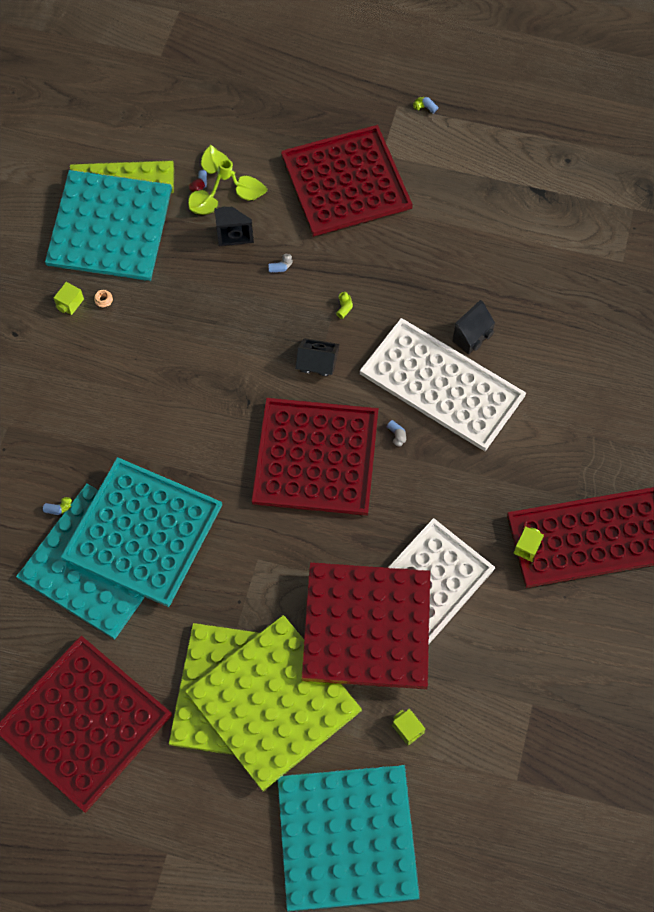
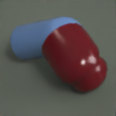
M204 170L198 172V179L189 184L191 192L200 191L206 187L207 172Z

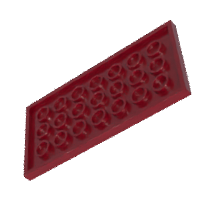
M654 487L507 513L515 548L525 527L535 528L544 535L532 562L517 555L525 588L654 565Z

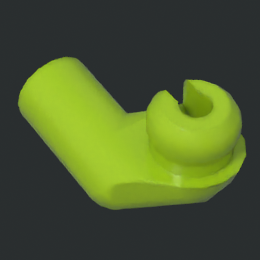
M347 292L339 294L341 308L336 312V315L340 319H343L353 307L351 297Z

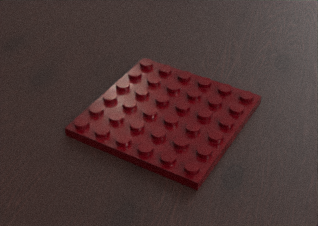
M378 125L281 151L282 159L313 236L406 211L413 207Z
M266 398L252 504L368 516L379 408Z
M310 562L302 681L427 689L430 571Z
M81 635L0 721V736L86 813L167 722L172 713Z

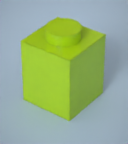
M68 282L62 286L54 297L56 308L62 313L67 312L70 315L75 312L84 300L81 289Z
M525 527L513 554L532 562L544 535L535 528Z
M410 709L406 712L402 710L393 717L392 727L407 746L424 734L425 727Z

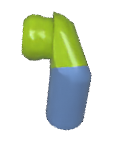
M419 97L413 103V107L416 110L427 107L432 114L438 109L437 105L428 97Z
M64 497L61 499V504L58 505L45 503L43 512L60 515L71 508L72 500L69 497Z

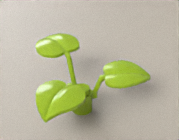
M210 145L203 154L201 166L209 174L217 172V179L210 195L204 190L194 191L190 195L189 209L199 215L214 212V208L218 206V201L213 196L220 179L226 180L231 176L234 184L237 186L236 193L242 199H257L267 192V188L260 181L250 176H241L237 182L235 172L232 171V161L225 154Z

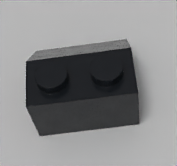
M232 206L214 208L219 246L254 243L252 219Z
M483 301L477 302L455 323L452 341L468 355L473 350L477 351L485 339L488 340L494 334L495 322Z
M304 338L298 347L295 369H299L303 373L317 372L321 376L332 375L335 370L340 344Z

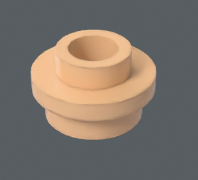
M99 290L94 297V301L99 307H107L112 303L113 298L110 292Z

